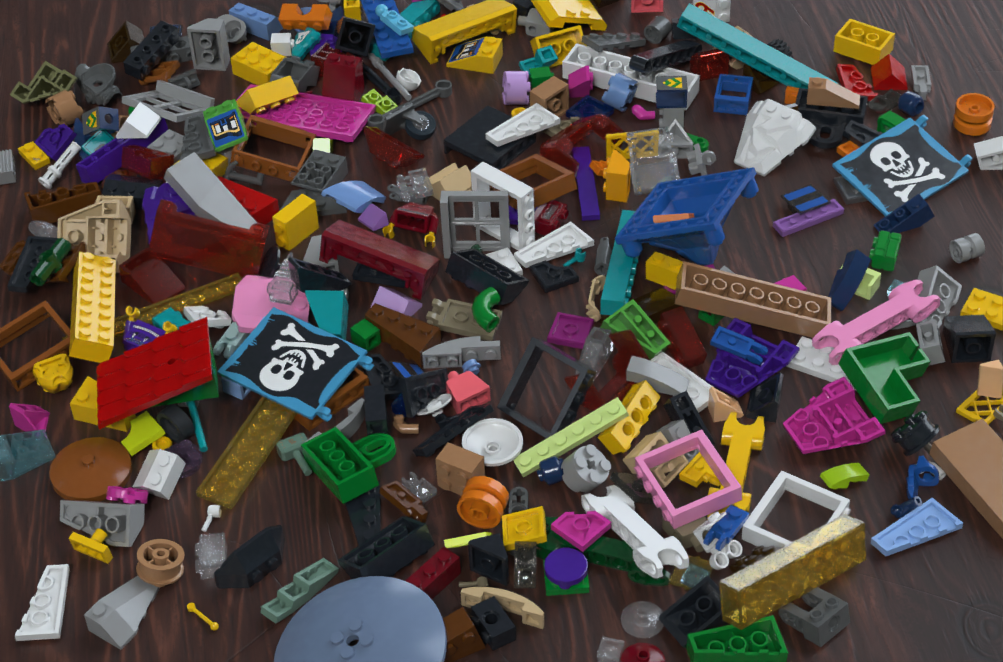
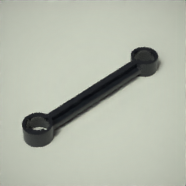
M343 50L341 52L342 55L358 57V54ZM362 61L363 75L397 105L402 103L403 99L400 92L395 87L391 88Z

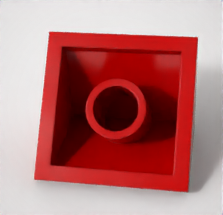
M886 55L871 66L873 90L908 89L905 68L892 55Z

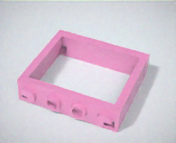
M702 429L635 457L636 467H634L637 478L642 479L646 492L651 493L655 506L657 508L660 507L664 520L669 521L673 529L742 500L741 485ZM698 449L724 489L675 509L653 476L650 468Z

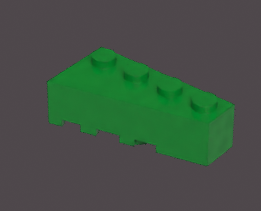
M774 615L690 633L687 636L686 650L691 662H787L788 651Z

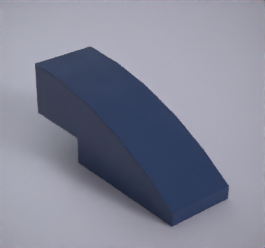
M857 249L847 253L842 269L836 272L828 296L831 298V305L839 311H843L853 297L871 260Z

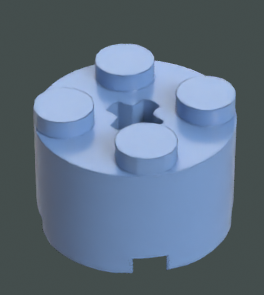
M621 73L611 76L608 82L610 87L608 91L604 92L602 101L621 112H625L627 109L625 107L626 103H631L636 93L638 81Z

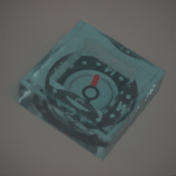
M690 563L681 577V583L693 588L705 577H710V571Z

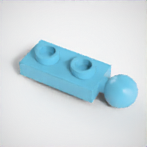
M379 4L376 7L375 12L380 17V20L398 35L402 36L413 32L414 26L396 11H388L387 6L384 4Z

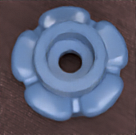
M475 359L468 360L462 366L463 373L471 371L477 375L481 364L477 363Z

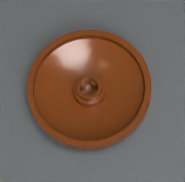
M91 437L78 440L63 448L53 459L49 475L55 492L62 498L73 501L99 502L106 499L108 486H121L123 488L127 484L132 474V462L129 452L119 442L104 437Z

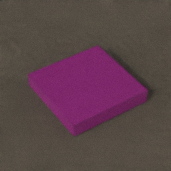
M558 312L547 336V342L584 350L594 326V319Z

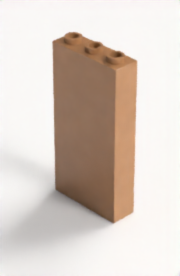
M982 418L934 441L929 455L1003 539V440Z

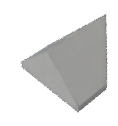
M676 118L658 142V159H686V153L693 151L692 140Z

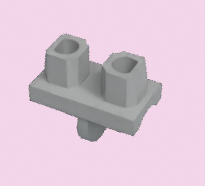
M698 143L694 145L695 150L686 154L691 175L701 173L703 176L707 175L706 165L713 164L716 161V155L709 150L702 153Z

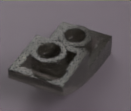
M515 541L514 588H536L537 542Z

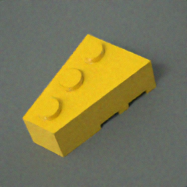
M87 376L70 402L74 420L98 425L97 381ZM135 414L106 427L128 432L131 427L130 421L136 418Z

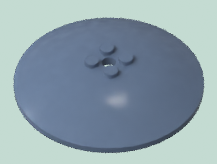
M360 577L334 585L308 601L294 615L282 633L276 648L274 662H444L447 650L446 628L437 606L420 588L392 577ZM355 639L359 640V642L356 645L349 646V643Z

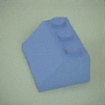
M239 2L229 10V15L245 23L247 33L268 41L271 39L272 33H279L283 29L278 17Z

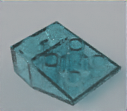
M45 430L0 435V481L15 479L55 459V453Z

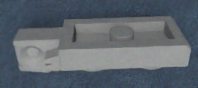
M911 65L914 92H919L923 100H926L927 92L931 90L928 65Z

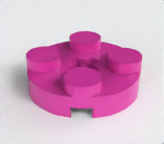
M108 486L106 499L114 501L120 499L124 503L136 504V502L147 504L149 491L131 487Z

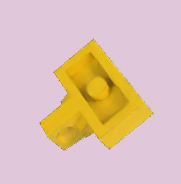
M700 452L679 473L680 480L696 488L702 481L706 483L709 481L710 484L716 486L721 485V482Z

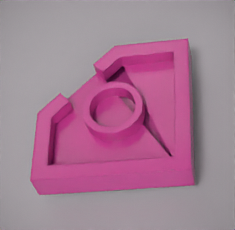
M587 511V514L565 512L551 524L552 531L582 552L611 528V521L596 511Z

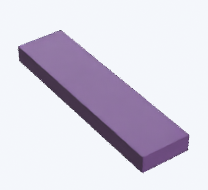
M832 199L826 203L774 221L773 228L784 237L844 214V208L835 199Z

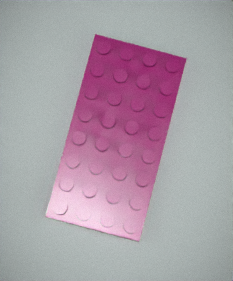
M250 84L246 90L257 87L259 85ZM298 92L299 94L294 98L295 101L289 104L281 103L275 109L267 108L266 111L260 114L256 112L249 114L240 108L245 124L250 115H254L316 134V137L343 140L344 142H353L367 124L369 116L376 111V105L302 92Z

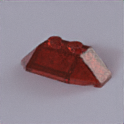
M364 127L370 153L374 154L376 159L386 161L388 166L398 169V167H407L424 159V154L379 128Z

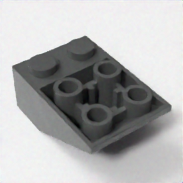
M314 149L292 180L291 185L322 192L330 186L341 183L348 174L346 157Z

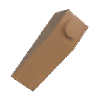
M809 77L808 105L859 109L860 95L828 79Z

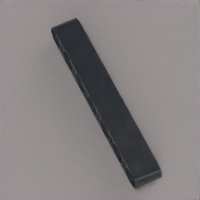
M682 40L641 52L631 57L629 68L648 74L690 61L701 55L702 44L690 40Z

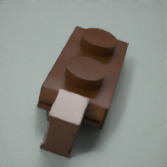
M397 480L380 487L379 493L408 517L412 516L414 520L422 523L427 522L428 511L423 507V501Z

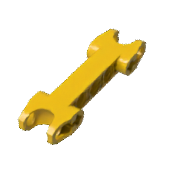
M730 412L724 423L721 445L730 446L726 465L742 488V500L731 505L749 512L752 494L744 493L743 488L751 450L762 451L764 417L758 416L755 423L743 425L737 421V412ZM721 484L720 488L710 487L708 495L724 489L723 485ZM729 506L718 510L719 514L725 512Z

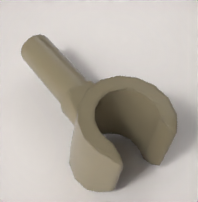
M481 576L477 581L459 582V587H489L488 580Z

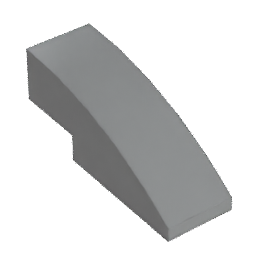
M631 356L626 372L627 381L639 383L647 380L656 392L674 396L687 391L689 385L687 378L658 363Z

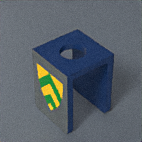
M656 76V108H687V76Z
M98 106L82 114L83 135H89L100 129L106 130L110 135L119 131L118 109Z

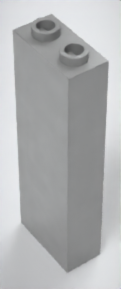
M195 152L168 168L164 176L168 184L194 213L217 181L221 182ZM198 217L234 258L239 254L242 256L248 251Z

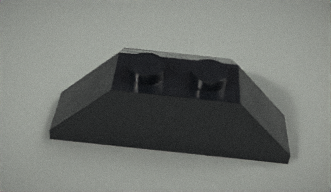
M293 257L288 258L291 280L296 284V288L305 293V290L341 291L352 284L341 272Z
M282 526L266 527L233 551L223 562L222 566L214 572L216 586L219 589L250 588L255 583L260 582L270 572L276 570L283 560L285 540Z

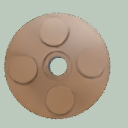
M154 539L145 542L137 551V575L144 582L156 587H164L176 582L182 577L184 572L182 562L184 561L185 554L183 548L176 542L166 539Z

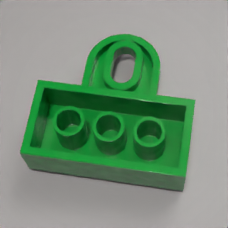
M337 427L301 444L304 458L309 467L342 504L378 486L375 468L390 461L395 456L397 450L393 437L388 434L375 433L351 443ZM380 446H383V447H381L380 449H378V450H376V451H374V452H370V451H372V450H374V449H376V448H378V447H380Z

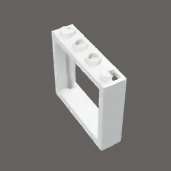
M481 162L471 170L472 191H490V185L500 191H508L509 196L517 199L518 231L510 228V245L519 251L535 242L533 188L489 164ZM473 202V218H475V206H474V202ZM478 202L479 218H492L490 202ZM480 225V230L501 241L500 225Z
M781 470L744 523L742 540L755 546L763 545L764 547L784 548L789 561L811 570L816 562L821 561L824 549H829L834 534L838 535L843 520H848V515L851 512V509H849L850 500ZM785 490L835 511L810 550L760 528Z

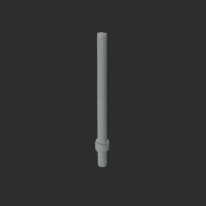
M370 53L368 58L372 61V65L383 73L407 101L411 100L412 96L383 65V61L373 53Z

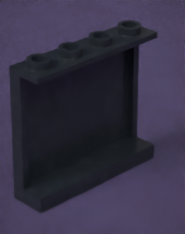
M487 105L444 139V153L448 154L451 150H455L479 163L485 162L500 170L536 142V133L498 147L486 139V133L512 117Z

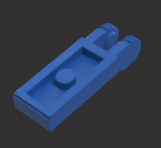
M718 326L710 341V345L748 359L757 365L762 363L763 358L750 352L751 349L762 355H766L768 352L767 347L755 342V340L721 326Z
M730 505L725 511L726 515L708 531L703 543L709 545L717 538L719 540L716 543L715 549L721 551L743 527L749 518V512Z

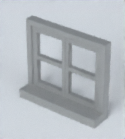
M157 80L156 90L122 96L123 104L136 108L139 103H142L160 117L174 122L185 121L186 118L203 114V111H206L207 108L214 106L215 98L163 80ZM155 98H160V99H163V100H166V101H169V102L165 103V102L159 101V100H157V99H155ZM145 100H146V101H149V102L154 103V104H157V105H153V106H152V105H150V104H147V103H144V102H141V101H145ZM178 106H183V107H186V108H189V109H192V110H191V111H188V110L179 108ZM168 108H169V109H171V110H174V111H177V112H180V113H176V114H175V113L169 112V111L164 110V109H168Z
M441 191L440 211L444 258L449 259L452 251L471 248L478 251H498L508 247L510 250L508 191ZM454 202H474L475 218H455ZM478 202H499L500 218H479ZM455 225H476L477 241H456ZM480 225H500L501 241H480Z

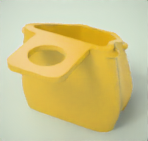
M62 353L37 362L33 366V374L37 380V385L41 386L45 392L55 394L66 390L73 381V367L66 354Z

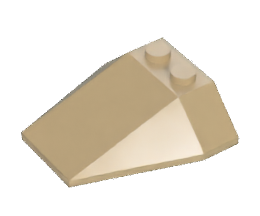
M103 200L58 218L57 238H64L73 243L74 246L84 242L86 252L116 260V273H120L130 257L132 220L122 200Z

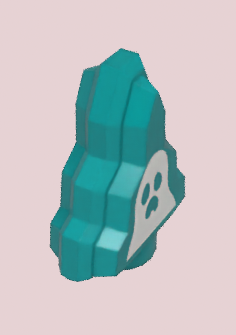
M307 27L305 31L297 33L292 55L301 57L302 61L306 54L319 43L321 34L310 27Z

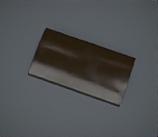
M663 288L655 289L634 299L654 324L681 312V305L674 304L675 295ZM601 314V319L598 321L602 324L611 315Z

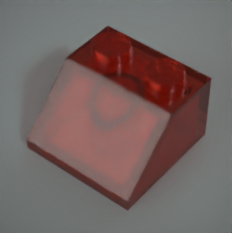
M719 49L696 53L691 56L690 71L693 74L700 75L699 81L718 78L720 74H728L729 54Z

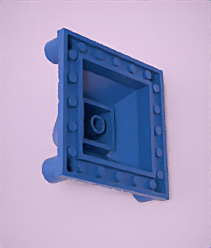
M755 168L657 183L615 237L617 245L621 244L626 256L632 258L641 254L643 250L641 243H649L652 246L674 250L681 256L699 265L713 264L719 245L725 239L722 227L735 200L740 194L742 197L752 198L759 191L754 178L757 174ZM694 213V218L663 223L653 222L654 215Z

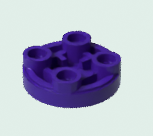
M559 548L552 551L546 557L544 571L546 577L552 583L566 590L572 585L578 584L587 576L588 563L586 557L580 551L573 548Z

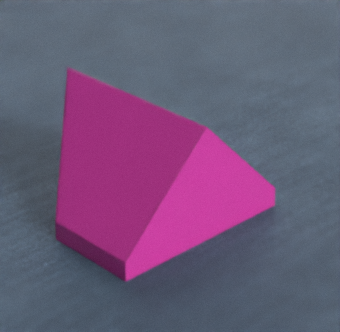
M10 403L9 408L15 426L44 441L50 413L37 405Z

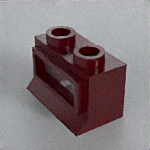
M551 200L538 206L534 212L535 232L546 236L560 228L562 222L569 215L567 204Z

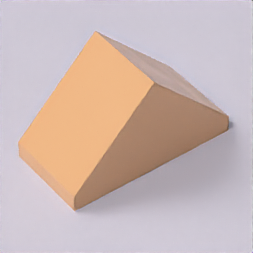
M714 387L709 389L708 409L713 422L727 420L730 412H737L736 418L744 416L737 400Z

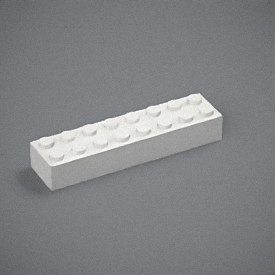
M577 43L562 61L563 78L568 79L569 74L589 65V72H593L592 85L608 90L610 87L608 82L611 76L621 73L638 81L634 97L655 103L657 92L656 76H687L688 94L687 108H684L685 111L699 92L700 75L670 67L644 74L629 68L631 57L604 50L597 52L589 46Z

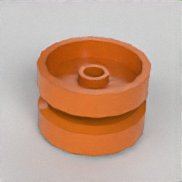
M967 93L960 96L955 106L954 127L959 132L971 136L987 133L992 125L995 109L994 102L989 97L978 93Z
M474 476L468 479L463 489V494L457 504V512L465 522L474 527L482 529L493 528L501 521L503 511L509 501V493L505 486L493 478Z

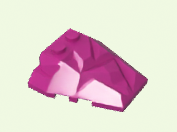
M845 377L827 384L822 388L823 392L817 398L813 396L809 400L810 404L797 410L783 423V427L802 454L866 443L886 434L879 421L875 417L870 419L855 400V391Z

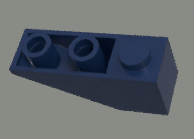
M917 194L875 223L874 227L878 232L882 230L890 233H901L918 228L935 216L923 197Z

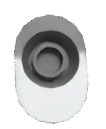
M229 14L217 18L224 19L228 42L238 44L243 40H247L246 25L242 20Z

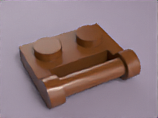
M178 60L160 62L158 65H155L149 75L142 81L139 80V83L141 85H148L149 83L157 82V80L168 82L167 79H170L181 65Z

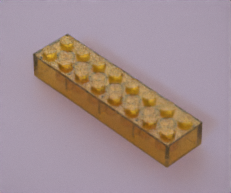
M844 514L721 580L722 620L742 630L865 561V522Z

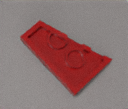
M837 64L836 72L842 87L860 96H868L867 101L879 102L880 95L872 91V86L869 83H865L863 80L864 76L854 65Z

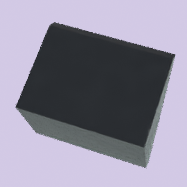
M782 373L761 382L751 389L745 414L747 418L757 420L758 416H763L764 421L776 423L783 388L784 375Z
M500 533L470 540L468 542L470 571L507 586L509 584L508 556Z

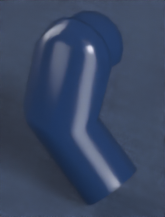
M915 496L900 505L895 504L891 507V514L895 518H902L913 509L921 506L922 500L919 496Z

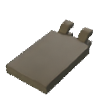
M434 298L432 301L433 309L428 311L426 315L427 323L439 327L441 331L467 337L480 336L481 340L493 341L499 326L498 323L493 331L486 332L473 318V304L453 299L443 302ZM491 308V311L501 321L503 311Z

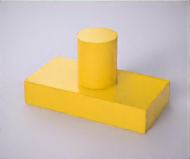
M97 528L91 538L75 532L69 537L76 551L107 564L113 558L108 546L102 544L107 537V533L102 529Z

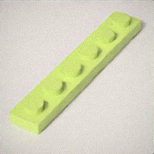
M617 397L521 453L513 461L524 478L539 469V462L553 455L559 457L628 417L629 414Z

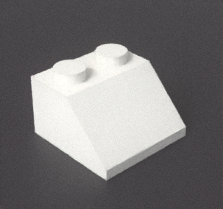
M161 449L150 450L133 488L148 490L149 494L169 500L186 463L177 454Z

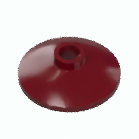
M636 643L624 650L621 662H665V656L653 644Z

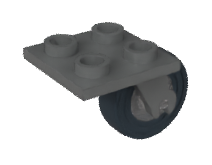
M410 103L407 106H402L394 113H389L384 118L380 138L383 140L397 131L405 129L412 138L426 140L434 134L436 122L434 117L428 112L413 110L414 104Z

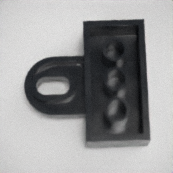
M799 88L795 103L798 105V111L802 114V118L810 121L816 127V131L809 139L812 145L825 149L834 148L842 142L843 132L850 120L864 125L868 96H860L859 109L808 105V89ZM828 132L830 137L824 139L820 137V134Z

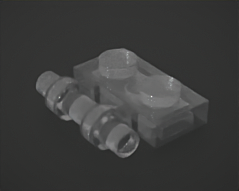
M426 168L408 171L409 176L405 177L401 174L397 175L396 184L400 189V196L405 202H409L410 196L414 194L416 199L433 195V189Z

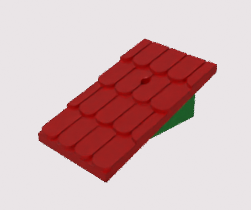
M207 317L179 327V330L157 337L152 342L125 351L123 355L101 362L96 369L99 430L149 407L219 397L217 368L209 336Z

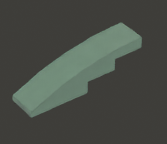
M322 558L294 574L293 582L279 589L276 598L261 606V614L275 624L280 622L320 591L338 573L339 568L325 558Z

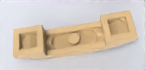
M493 587L463 588L460 592L462 606L471 608L494 596L503 610L522 615V623L541 629L544 628V612L532 601L521 595Z

